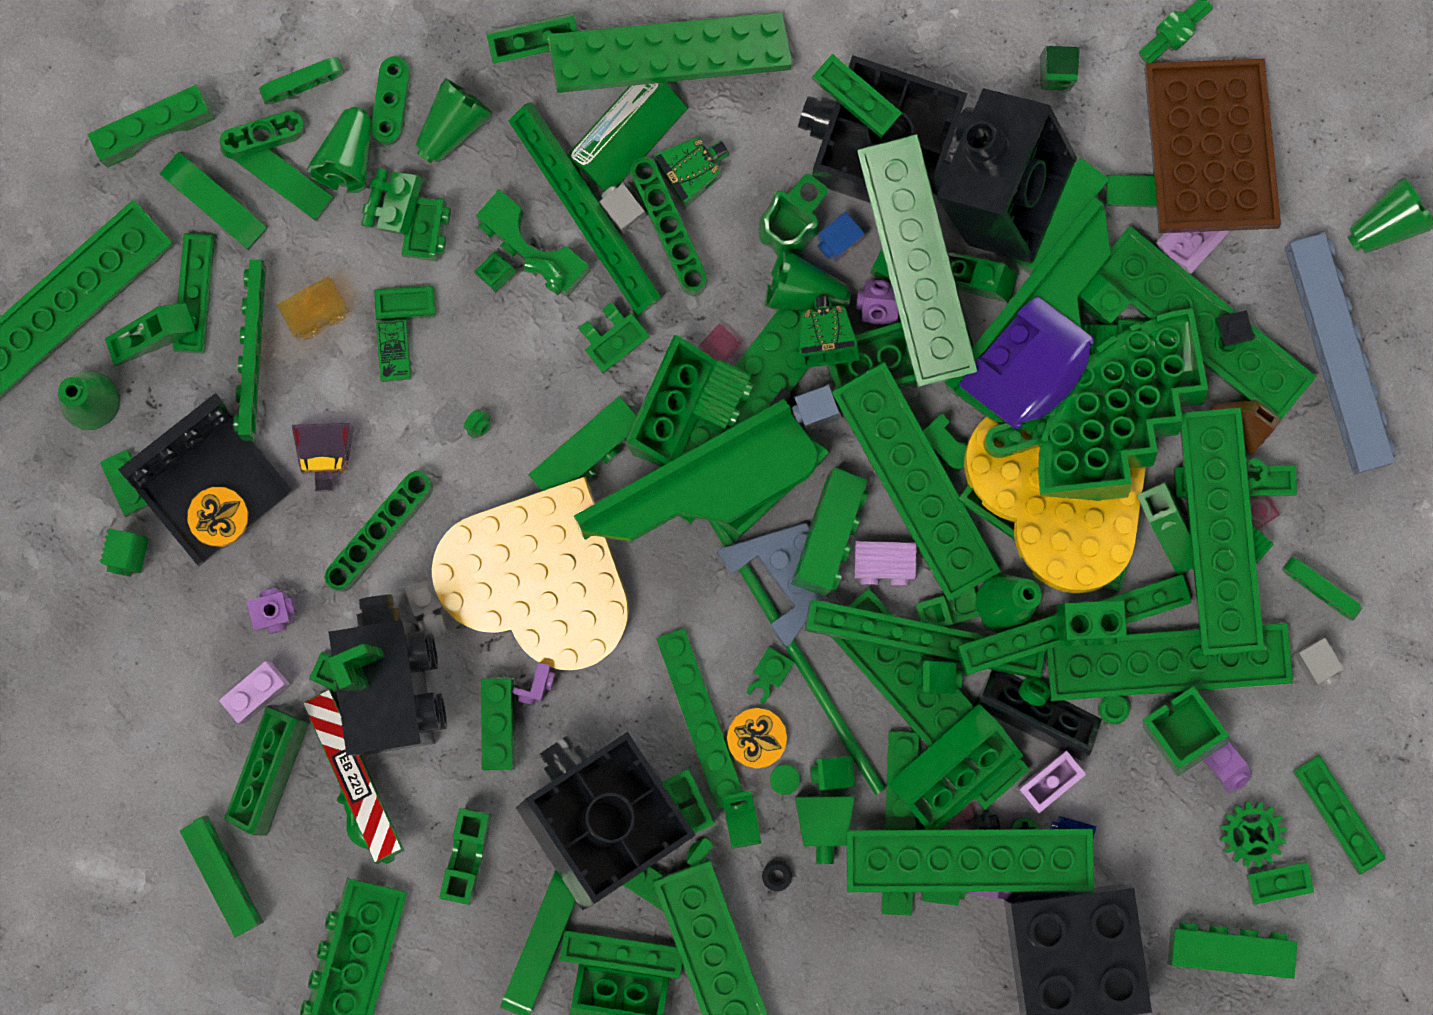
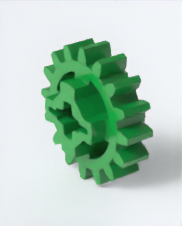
M1246 801L1244 802L1243 810L1237 805L1233 806L1235 814L1233 816L1225 814L1224 817L1229 822L1227 825L1219 826L1220 829L1226 831V835L1219 837V841L1228 843V846L1223 849L1224 853L1234 852L1232 861L1238 862L1243 858V866L1249 867L1251 861L1254 862L1256 867H1262V859L1267 863H1273L1271 854L1281 855L1282 852L1277 846L1287 842L1285 839L1280 838V833L1287 831V828L1278 826V823L1283 819L1282 816L1273 817L1274 808L1268 807L1263 810L1262 802H1256L1254 808H1252L1251 803ZM1248 814H1258L1250 822L1241 819ZM1269 824L1272 829V839L1268 838L1267 827ZM1244 828H1257L1255 833L1262 841L1249 840L1250 835ZM1234 829L1238 833L1239 841L1237 844H1235L1233 837ZM1255 847L1264 849L1263 852L1256 855L1247 854Z

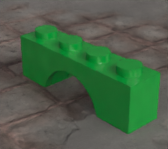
M194 85L92 131L87 135L99 161L109 168L135 156L138 149L158 137L178 131H190L215 118L203 92L197 85Z
M498 189L476 214V218L480 222L478 228L489 238L495 235L503 242L500 247L511 257L517 254L525 262L527 257L553 261L563 273L564 281L559 291L552 292L557 296L562 292L568 297L591 271L589 265L567 246L554 252H542L530 247L521 236V221L524 215L522 208Z

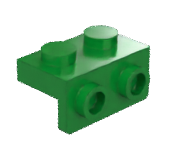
M417 198L407 235H404L401 253L403 257L438 262L439 254H444L446 237L442 236L443 227L449 224L451 208L447 207L445 199Z

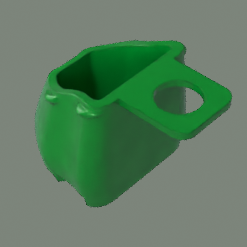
M805 174L789 194L783 191H776L768 208L759 219L760 242L773 248L776 255H779L784 250L790 251L793 254L803 251L808 243L819 233L818 219L812 213L827 195V187L811 174ZM806 184H812L818 189V196L812 201H806L800 195L801 188Z

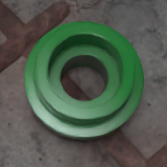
M474 410L464 423V429L467 430V434L471 438L485 435L491 427V415L486 411Z

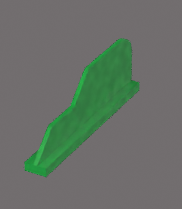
M1095 197L1091 199L973 346L972 351L975 361L977 358L980 359L1017 317V313L1037 296L1081 328L1078 297L1111 258L1104 204ZM965 375L945 381L944 384L947 390L955 397H960L993 422L999 424L1006 423L960 388L959 385Z
M783 399L574 515V519L584 540L591 536H598L629 542L640 538L679 515L730 523L808 479L817 466V451L813 442L791 414L790 406Z

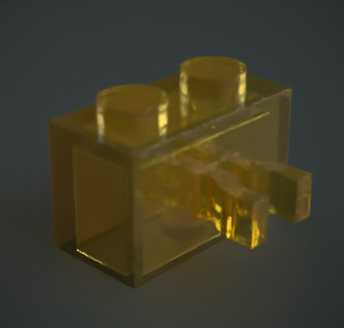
M330 276L276 304L293 336L298 340L301 338L303 340L313 338L319 333V328L327 324L333 326L342 322L346 318L345 314L350 312Z

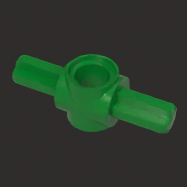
M1197 0L1184 12H1172L1157 26V36L1139 51L1141 59L1145 63H1153L1168 49L1177 51L1196 33L1195 25L1212 11L1213 7L1208 0Z

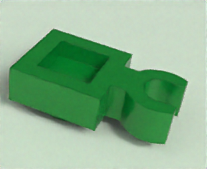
M768 647L753 672L760 679L750 684L747 694L751 695L752 691L759 687L764 691V696L760 702L765 703L770 695V685L772 684L779 688L794 662Z

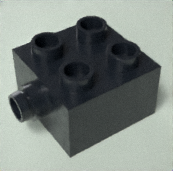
M852 55L848 67L902 112V114L884 136L880 138L837 100L823 96L820 101L818 98L808 96L799 119L798 128L805 131L809 130L811 131L810 137L822 140L812 176L824 184L827 189L871 203L857 150L918 134L933 193L935 172L940 163L946 158L968 93Z
M983 88L975 108L966 107L959 116L956 126V139L960 143L952 161L944 160L938 166L933 179V193L968 246L1033 264L1077 156L1050 105Z
M392 594L359 599V610H361V613L356 614L358 627L328 631L332 657L361 644L381 648L384 654L383 658L362 666L370 686L369 688L359 692L341 690L336 682L346 756L368 755L435 744L433 731L447 729V716L442 693L427 692L424 672L438 669V656L434 636L432 633L426 634V631L419 632L418 625L401 620L399 608H393L394 600Z
M626 732L588 758L580 745L574 748V743L568 736L541 752L540 756L543 762L548 765L544 768V771L552 782L524 799L516 807L582 910L594 905L696 836L629 732Z
M1120 884L1094 888V891H1068L1004 900L1020 1015H1138L1152 1013L1135 890L1133 887Z

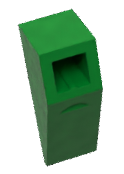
M948 252L957 289L1009 303L1018 276L1013 270L1002 263Z
M1164 482L1138 494L1137 497L1176 574L1180 575L1193 569L1190 529L1169 482Z
M852 756L815 759V765H810L811 784H817L818 790L855 787Z

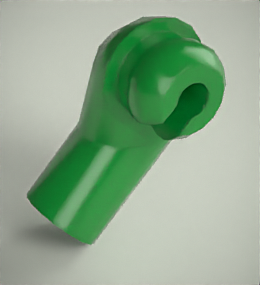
M526 258L525 272L541 274L547 281L546 288L550 291H559L562 288V282L564 281L563 273L553 261Z

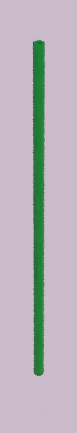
M708 520L724 548L736 544L717 521ZM746 564L738 571L772 624L780 618V615L749 564ZM793 639L786 647V650L875 795L878 794L885 787L798 644Z

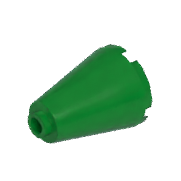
M445 78L438 89L415 144L419 148L417 154L429 163H432L433 160L437 162L442 161L488 121L493 114L492 111L476 97L470 96L463 91L461 86Z
M358 107L343 110L308 165L307 171L311 170L310 177L313 180L336 191L339 186L347 187L346 193H360L364 190L367 179L371 119L367 116L365 110Z
M1402 178L1349 228L1351 235L1347 238L1356 252L1362 250L1366 254L1431 231L1433 229V218L1428 209L1424 208L1421 198L1406 178Z
M784 250L779 253L771 272L773 276L772 283L767 286L766 307L783 310H813V301L816 297L829 296L832 301V307L844 306L845 309L847 308L851 298V292L847 291V284L790 251Z
M96 371L80 372L63 380L58 388L59 404L63 416L70 424L82 430H97L108 422L110 423L115 418L119 409L120 395L110 378Z
M998 574L981 584L976 594L975 607L985 627L999 633L1029 623L1041 601L1042 594L1040 587L1032 580L1010 574Z

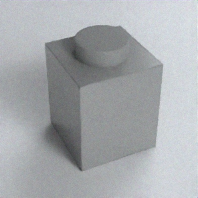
M624 184L618 188L614 185L601 195L603 199L599 201L600 206L622 235L646 217L645 211Z
M1320 638L1293 654L1311 685L1321 683L1325 687L1339 679L1337 673L1344 670L1326 638Z

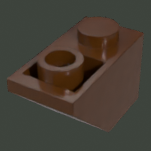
M1257 400L1215 403L1210 410L1241 408L1245 451H1249L1252 455L1275 430L1280 421L1277 415Z

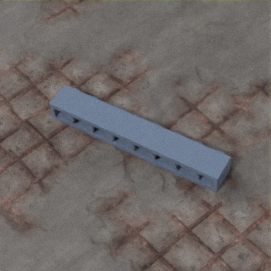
M1325 233L1290 242L1285 247V252L1352 473L1356 475L1395 463L1393 458L1396 456L1395 446L1391 439H1387L1384 429L1387 428V420L1384 412L1379 411L1376 402L1378 399L1377 387L1374 382L1370 383L1367 373L1370 370L1369 361L1366 354L1361 353L1359 342H1361L1360 331L1357 325L1352 324L1350 317L1352 305L1347 296L1344 297L1341 285L1344 284L1341 270L1335 268L1332 258L1335 256L1333 243L1330 239L1327 240Z

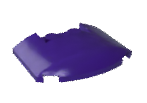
M1037 296L1017 313L1014 321L980 359H976L977 372L965 375L959 386L1015 430L1022 428L1020 423L1035 418L1037 421L1052 412L1070 395L1087 368L1090 345L1093 346L1094 338Z

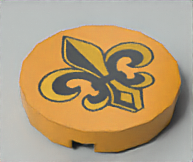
M211 487L201 491L192 500L188 509L187 522L192 534L201 543L225 547L235 543L244 534L248 524L249 512L244 500L235 491L225 487Z
M754 708L745 710L735 717L729 726L727 741L729 750L737 761L747 767L762 768L770 766L779 760L786 747L787 734L784 724L777 715L769 710Z

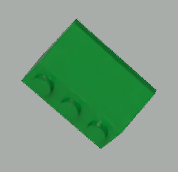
M579 964L570 1015H664L669 977Z

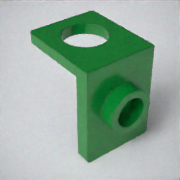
M752 791L722 796L731 848L736 849L761 844ZM734 801H746L741 805H731V803Z

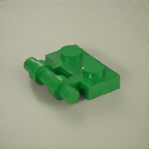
M378 168L375 179L372 178L369 185L371 192L368 202L363 205L361 213L364 216L361 225L372 228L375 218H379L376 228L385 232L407 235L423 179L417 175L393 171L389 183L386 182L389 171ZM387 193L383 207L380 208L379 204L382 194Z

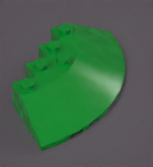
M1193 308L1164 313L1156 316L1155 319L1129 326L1128 330L1116 337L1114 335L1103 342L1088 357L1089 363L1076 387L1048 415L1039 450L1038 481L1040 496L1094 501L1128 498L1132 486L1130 469L1154 466L1158 453L1155 438L1179 435L1183 423L1181 407L1204 404L1208 386Z

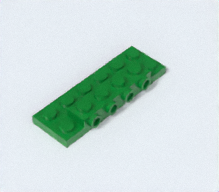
M347 877L340 904L336 905L334 911H329L327 914L325 929H329L326 941L321 940L318 945L316 956L321 960L318 970H313L310 974L308 988L312 989L309 1001H303L300 1015H373L407 892Z

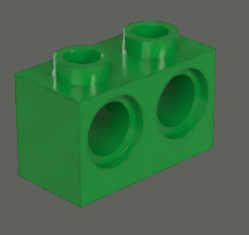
M1124 600L1057 604L1059 641H1069V646H1087V640L1098 639L1099 645L1117 644V638L1127 637ZM1104 615L1109 616L1112 621V627L1109 631H1105L1101 626V619ZM1075 616L1079 617L1082 621V629L1079 633L1075 632L1071 626L1072 619Z
M690 769L661 782L695 834L715 825Z

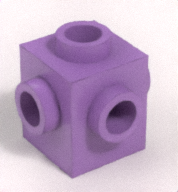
M865 280L864 292L858 291L856 309L862 310L861 322H869L876 325H892L897 323L899 311L891 283L883 280Z
M277 588L260 592V598L247 601L253 630L255 631L268 629L269 634L287 630L286 624L294 623L292 615H296V608L293 598H288L287 593H278ZM275 607L276 611L274 615H271V609Z

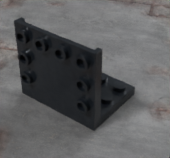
M217 393L209 397L118 469L198 567L223 548L201 543L192 534L187 522L189 506L201 491L211 487H225L235 491L244 500L249 512L247 528L293 492L252 441H243L238 436V432L234 431V419Z

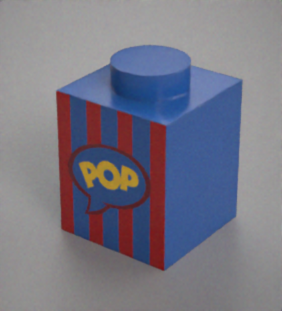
M845 211L818 234V241L820 243L817 246L826 258L833 257L837 262L864 240L865 233Z

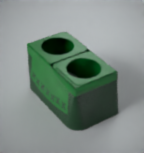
M1045 46L1040 55V85L1042 90L1070 91L1078 80L1079 47Z

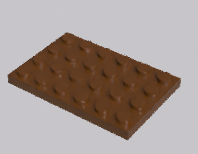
M1265 59L1146 63L1144 71L1158 232L1183 233L1279 229L1281 218Z

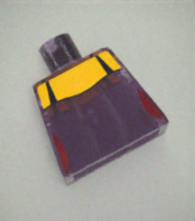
M350 423L292 425L300 472L304 475H315L316 492L333 491V474H346L348 470L354 431L353 426Z

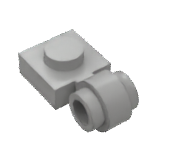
M433 579L405 588L413 616L415 618L422 615L425 616L422 621H419L420 630L426 631V634L432 633L434 639L443 636L442 633L447 631V627L442 614L436 615L434 611L442 609L443 606L435 592Z

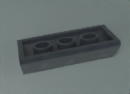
M990 671L974 707L980 704L991 716L1061 751H1067L1071 756L1081 761L1090 756L1100 727L1101 718L1065 700L1050 701V696L1043 706L1029 704L1022 699L1018 692L1024 679L1010 673Z

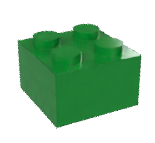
M1194 686L1171 701L1170 710L1173 714L1170 716L1169 708L1167 705H1164L1143 719V729L1177 777L1227 745L1229 741V734Z

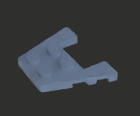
M806 523L728 546L716 552V555L731 575L753 559L758 558L789 600L793 609L769 625L784 648L793 641L806 622L809 602L812 599L821 601L824 597L791 584L809 531Z

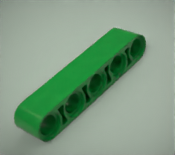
M638 158L631 166L632 180L681 289L690 296L700 295L704 292L707 285L705 270L657 165L650 158ZM644 167L651 169L653 172L652 176L646 180H642L636 175L638 170ZM654 194H661L665 201L662 205L656 207L648 202L649 198ZM665 221L675 222L677 224L676 230L672 233L663 232L661 225ZM684 247L688 249L689 256L685 260H677L673 256L674 250ZM690 274H697L701 277L702 281L697 287H689L685 283V279Z
M414 471L406 475L325 571L324 579L330 588L341 592L351 589L433 492V483L426 474ZM418 478L424 479L426 483L424 491L418 494L411 491L412 482ZM397 501H403L406 505V511L401 516H393L391 512L393 504ZM377 524H384L386 526L385 536L379 540L374 539L372 529ZM361 546L366 549L367 556L365 560L357 563L353 560L352 555L353 551ZM343 569L347 573V580L343 585L337 586L333 581V575L337 570Z
M556 870L500 1008L516 1015L531 1014L576 902Z

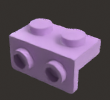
M1230 231L1163 233L1157 241V245L1164 254L1191 274Z

